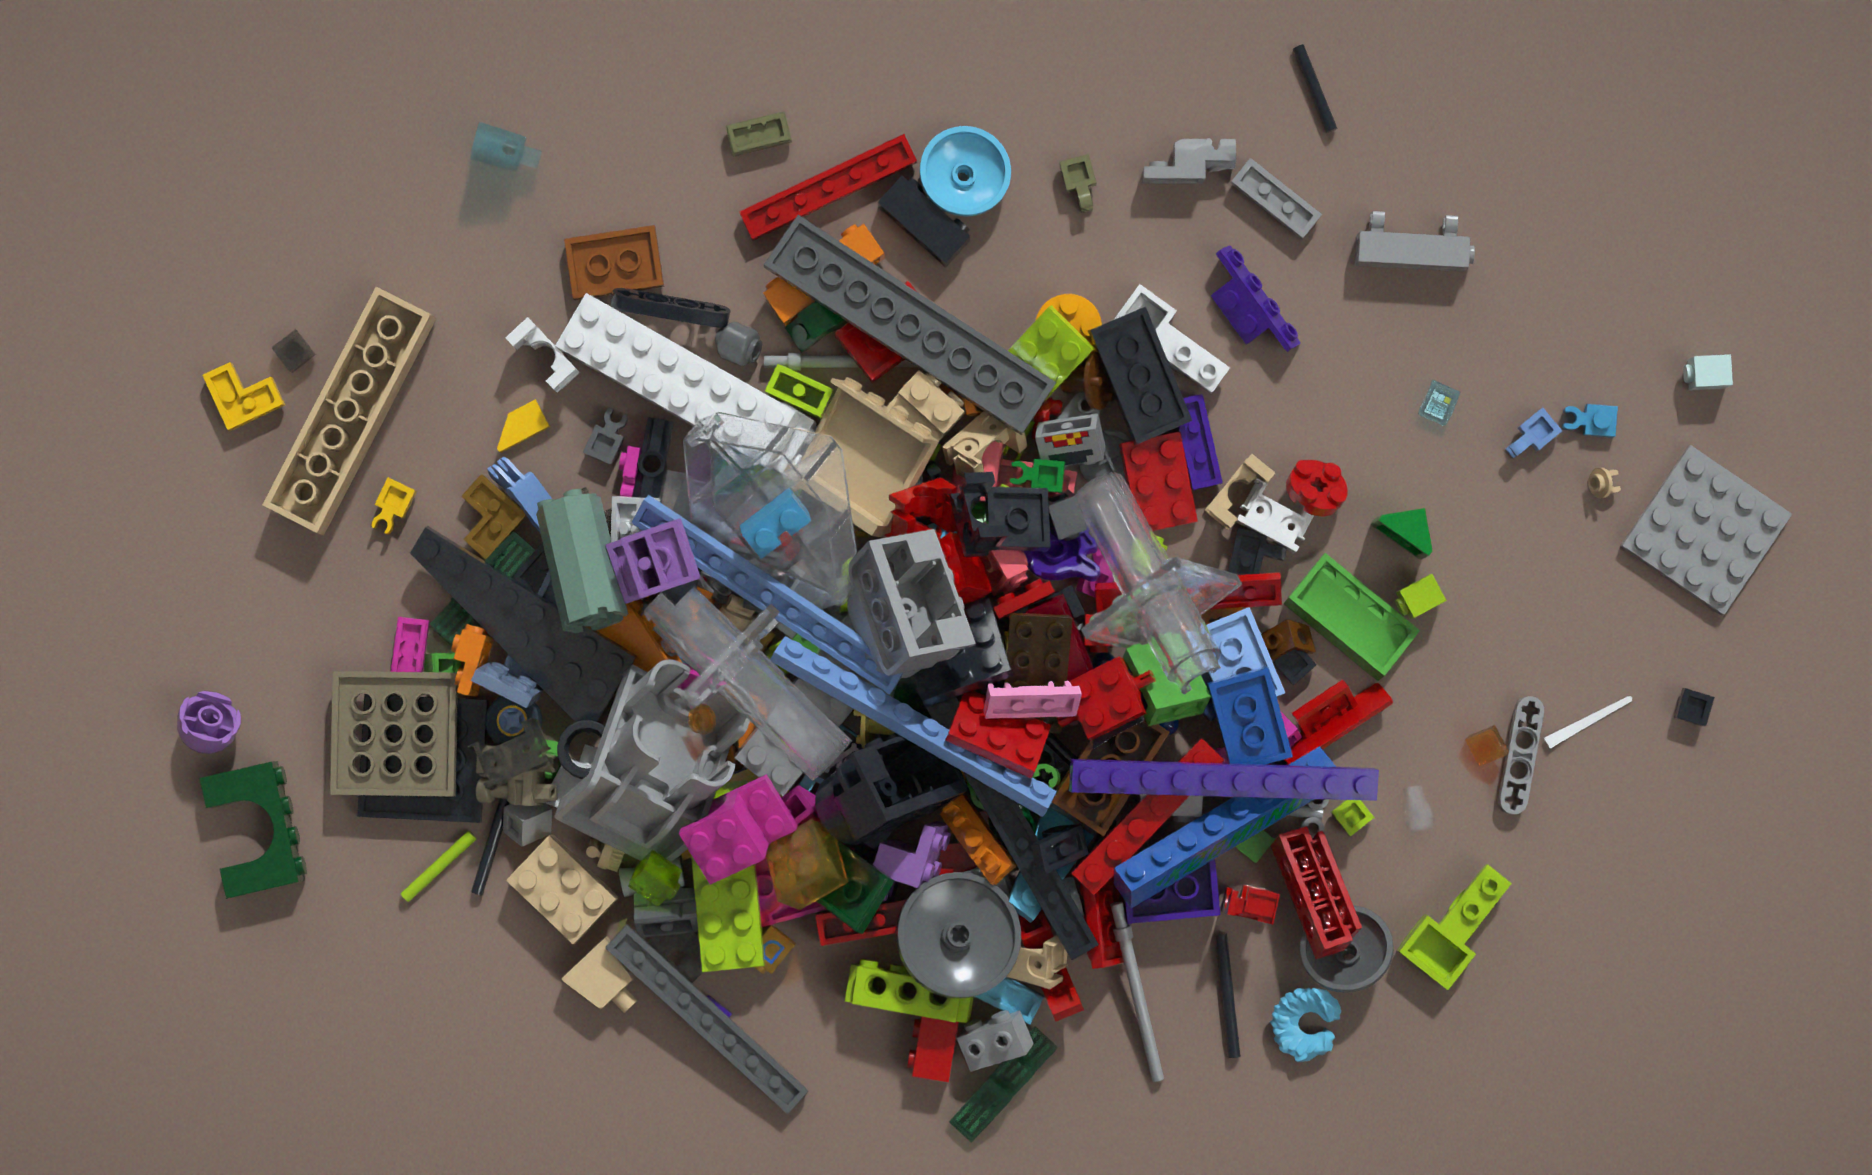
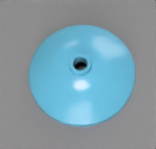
M971 126L953 127L936 135L926 146L920 162V180L926 195L940 209L953 215L975 216L989 211L1004 197L1011 179L1010 159L1003 145L990 133ZM965 173L968 176V180H959L958 174Z

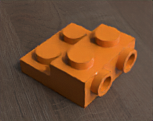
M466 624L465 629H462L461 635H455L452 643L451 652L455 653L454 659L465 662L464 668L459 667L454 684L458 686L457 693L478 697L481 685L472 682L471 679L476 669L488 663L494 639L487 636L488 632L485 629Z

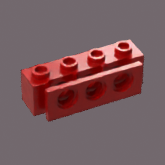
M1305 826L1279 834L1272 843L1271 848L1315 959L1344 951L1353 941L1352 938L1361 930L1362 926L1324 832H1317L1312 839L1308 827Z

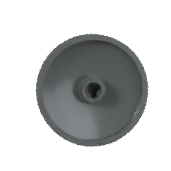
M953 872L931 878L929 882L923 883L920 888H917L909 896L901 909L897 921L896 942L903 965L911 977L922 987L937 995L948 998H970L994 988L1012 970L1020 951L1021 927L1013 904L1009 902L1007 895L998 886L990 884L987 879L978 875Z

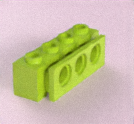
M860 959L859 964H851L845 1002L950 1022L967 1023L970 1021L974 997H947L946 1002L940 1004L934 999V993L917 983L908 973L905 966L890 964V969L879 968L877 961ZM876 977H881L886 982V989L883 993L877 992L873 986ZM906 982L915 985L917 993L914 998H908L904 994L903 987Z

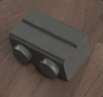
M675 887L673 890L664 891L647 889L643 893H635L634 924L636 932L642 938L698 932L694 887Z

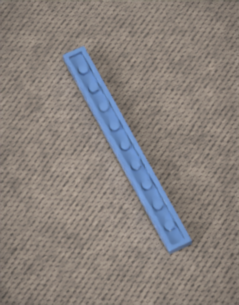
M648 495L643 500L632 521L633 525L644 531L681 518L698 568L889 695L892 693L903 673L888 676L876 671V663L871 659L866 660L865 653L872 657L871 651L858 633Z
M785 636L770 659L771 662L1042 817L1057 792L1048 787L1044 782L1038 781L1033 777H1026L945 741L949 729L915 711L909 705L887 695L881 689L861 680L855 674L833 664L827 658L805 648L797 641H793Z

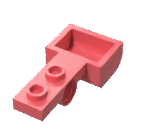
M996 441L990 443L983 453L982 464L984 472H993L995 484L992 487H1000L1001 484L1009 487L1031 488L1032 481H1027L1022 485H1014L1010 482V478L1019 479L1022 477V468L1012 467V462L1014 461L1003 459L1005 444ZM1021 461L1025 463L1028 467L1033 468L1034 463ZM954 466L951 484L956 486L957 493H960V487L965 483V478L960 475L957 476ZM1065 470L1063 492L1070 490L1074 493L1078 472ZM1048 492V497L1056 495L1058 493ZM980 497L979 501L985 502V497Z

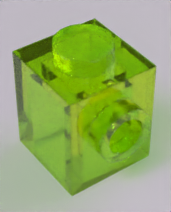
M652 849L636 865L628 887L656 906H659L666 898L671 900L681 886L678 880L682 869Z

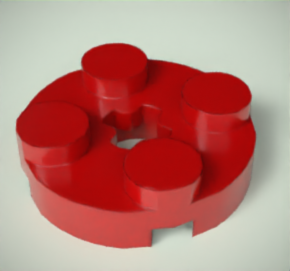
M1318 460L1298 461L1286 480V490L1290 499L1294 503L1298 500L1300 504L1305 506L1303 511L1320 517L1330 516L1342 506L1347 498L1348 488L1344 478L1341 476L1342 471L1338 465L1331 462L1326 464ZM1314 484L1319 486L1322 489V491L1319 492L1317 488L1312 485Z

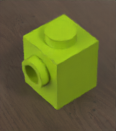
M1429 574L1395 592L1398 596L1395 603L1403 616L1408 615L1409 619H1413L1447 601L1433 574Z

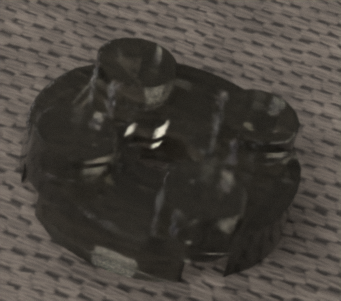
M695 932L654 936L649 941V944L691 983L703 973L699 935ZM672 948H677L679 952L685 953V958L681 959V965H675L674 961H669L668 955L672 954Z

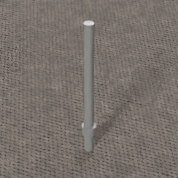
M788 353V356H764V368H776L777 364L793 371H801V368H859L850 355L801 356V353ZM904 360L895 367L916 366H914L907 360Z
M1122 901L1110 904L1115 923L1113 932L1116 942L1120 944L1153 1082L1161 1081L1164 1079L1131 941L1134 937L1131 924H1127Z

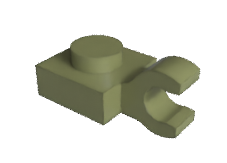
M1089 154L1060 161L1059 166L1066 192L1076 191L1081 213L1093 210V201L1089 187L1096 186L1097 182Z

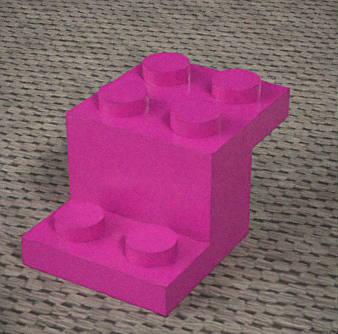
M766 774L713 799L708 816L680 828L679 835L711 885L764 860L769 843L796 831L797 823Z

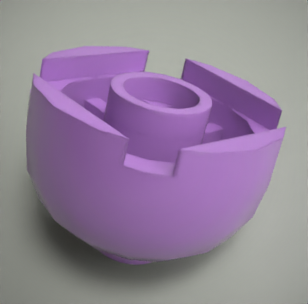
M209 691L198 692L197 696L184 699L177 715L178 734L187 747L198 753L211 754L222 751L233 742L241 725L239 710L236 712L235 708L231 706L232 701L224 695Z

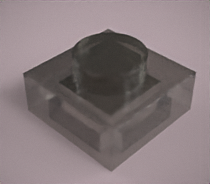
M296 329L272 347L273 351L291 373L316 355Z

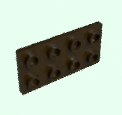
M1010 614L1008 631H1004L1003 643L1013 677L1000 681V688L1004 687L1005 682H1008L1011 688H1018L1019 686H1048L1050 681H1053L1054 687L1064 686L1068 675L1072 617L1070 615ZM1034 717L1051 725L1049 733H1062L1063 728L1059 725V720L1056 717Z

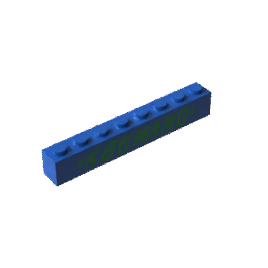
M1320 746L1289 764L1290 766L1336 767ZM1233 797L1114 868V886L1128 905L1133 908L1314 799Z

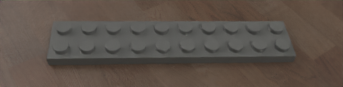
M797 215L764 263L765 269L923 372L935 377L940 383L1020 435L1024 433L1056 384L1055 381L799 215Z

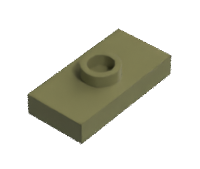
M785 111L726 125L733 157L792 143Z

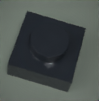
M1295 649L1273 661V664L1292 685H1295L1317 665L1307 653Z
M1682 688L1674 718L1703 727L1707 726L1715 697Z

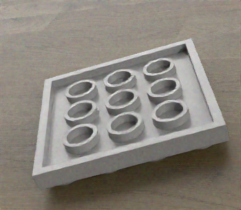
M1689 445L1620 547L1720 615H1725L1792 516V513L1692 445Z

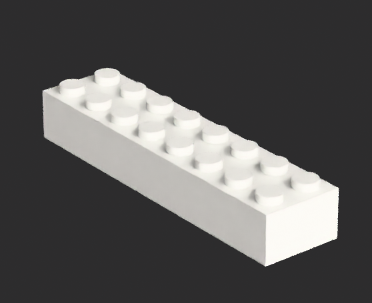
M587 293L584 295L555 345L568 356L771 470L801 418L795 410Z

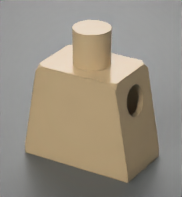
M605 937L562 980L598 1008H604L612 1000L625 1013L638 1001L625 988L635 977L625 965L605 948L611 941L608 937Z

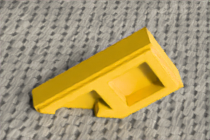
M536 399L508 413L497 446L500 453L550 428Z

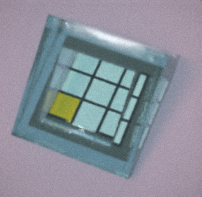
M1432 380L1418 414L1441 425H1446L1453 414L1460 391Z

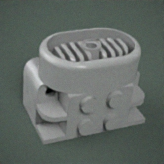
M935 529L870 540L851 559L848 571L852 589L848 596V613L854 631L862 637L871 651L872 657L865 653L866 660L871 659L876 663V671L888 676L903 673L901 678L913 676L921 669L932 667L939 661L953 658L961 648L971 647L976 644L964 612L963 600L957 593L953 572L948 568Z

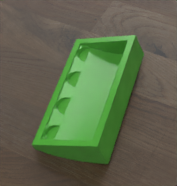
M1326 553L1321 556L1283 603L1377 681L1387 674L1420 631Z

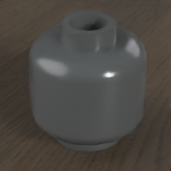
M731 322L725 328H720L715 337L719 356L739 366H746L750 362H755L762 350V341L757 330L739 322Z

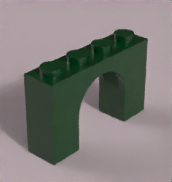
M278 761L199 778L206 808L219 807L240 801H251L263 807L273 823L274 835L272 843L261 857L250 862L220 868L226 899L305 881L303 875L307 874V867L304 857H299L297 844H300V835L297 827H292L290 814L294 813L293 804L290 796L285 795L283 786L287 784V777L284 767H279Z

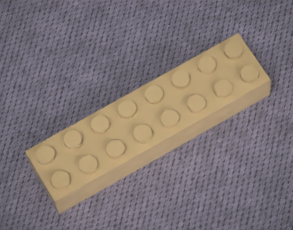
M375 287L264 500L263 506L318 534H325L434 325L435 317Z

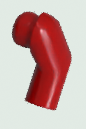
M1051 397L1042 404L1034 416L1035 423L1031 436L1033 439L1036 436L1038 422L1049 421L1050 414L1054 416L1061 415L1063 404L1061 400H1052L1053 397Z

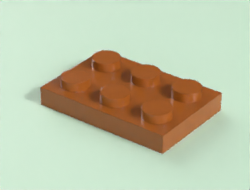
M655 225L564 239L574 300L583 299L586 293L593 297L612 295L615 288L646 290L665 287Z

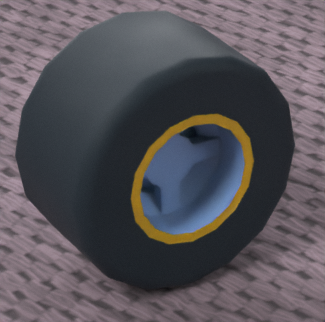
M499 696L490 704L486 711L485 726L487 733L495 743L502 747L521 748L528 746L537 739L542 730L543 717L536 703L525 708L503 696Z

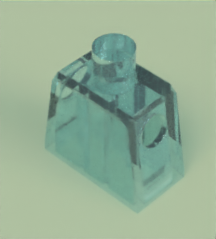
M479 122L470 159L517 172L519 164L537 169L542 151L524 146L527 138L525 136ZM504 147H512L515 153L507 155L502 149Z

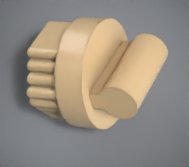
M731 594L727 605H722L716 624L728 635L736 638L744 637L746 630L751 627L754 620L752 615L755 611L743 608L744 599Z
M595 838L590 839L586 854L589 857H599L596 867L618 872L625 854Z

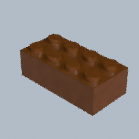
M1144 718V721L1122 731L1095 749L1092 748L1093 740L1090 742L1087 740L1076 759L1152 761L1170 732L1159 724L1148 726ZM1069 768L1055 790L1057 792L1049 807L1075 824H1082L1083 829L1096 838L1104 837L1130 794L1069 791Z

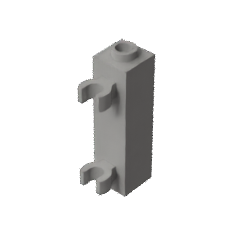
M1372 211V214H1370V231H1360L1356 235L1355 266L1464 272L1469 268V264L1474 262L1475 247L1470 245V237L1457 236L1458 216L1446 215L1443 218V235L1384 232L1385 212Z

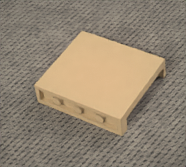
M848 377L845 380L832 378L831 383L837 386L838 389L816 428L814 436L807 445L797 466L787 464L781 475L871 536L887 538L884 535L891 532V524L894 519V515L890 511L895 510V504L889 501V494L916 485L939 441L930 435L931 430L918 422L912 424L906 420L908 415L895 407L889 409L883 405L885 400L872 392L868 394L861 390L862 385L859 382Z

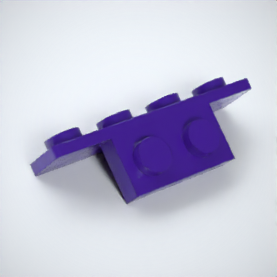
M1230 245L1220 249L1216 255L1233 278L1210 296L1244 343L1247 345L1270 328L1287 352L1301 344L1296 329L1290 323H1286L1281 316L1278 304L1273 299L1268 298L1262 290V283L1255 274L1250 273L1244 265V258L1241 253Z

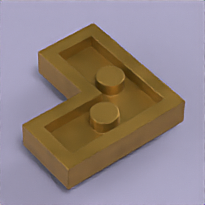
M481 474L461 496L483 516L463 540L488 561L525 520L527 515L488 478Z

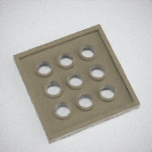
M333 671L330 795L456 796L458 686L454 683L457 673ZM363 693L368 694L372 699V706L367 711H361L356 706L357 697ZM392 694H398L403 699V706L397 712H393L387 707V699ZM424 694L430 695L434 700V706L429 712H422L418 708V699ZM361 724H366L371 729V737L366 742H360L355 735L357 727ZM394 724L398 725L402 730V737L396 743L390 742L386 737L388 727ZM423 725H428L433 730V738L428 743H422L417 738V731ZM360 755L367 756L371 762L370 769L365 773H360L355 768V760ZM392 755L397 756L402 763L400 771L395 774L388 772L385 766L386 760ZM422 756L429 757L433 764L431 771L427 774L420 773L416 768V762Z

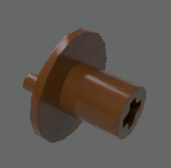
M1096 350L1090 353L1086 365H1079L1061 384V389L1065 393H1085L1088 404L1094 410H1101L1105 408L1108 402L1115 401V396Z

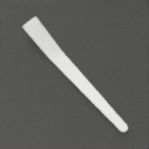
M1627 696L1544 739L1549 748H1552L1632 701V697Z

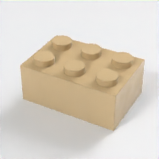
M554 834L548 835L506 880L572 944L577 943L620 898Z

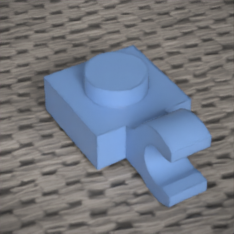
M1541 408L1518 427L1522 436L1505 450L1512 458L1518 456L1530 445L1537 452L1561 433L1562 430L1547 411Z

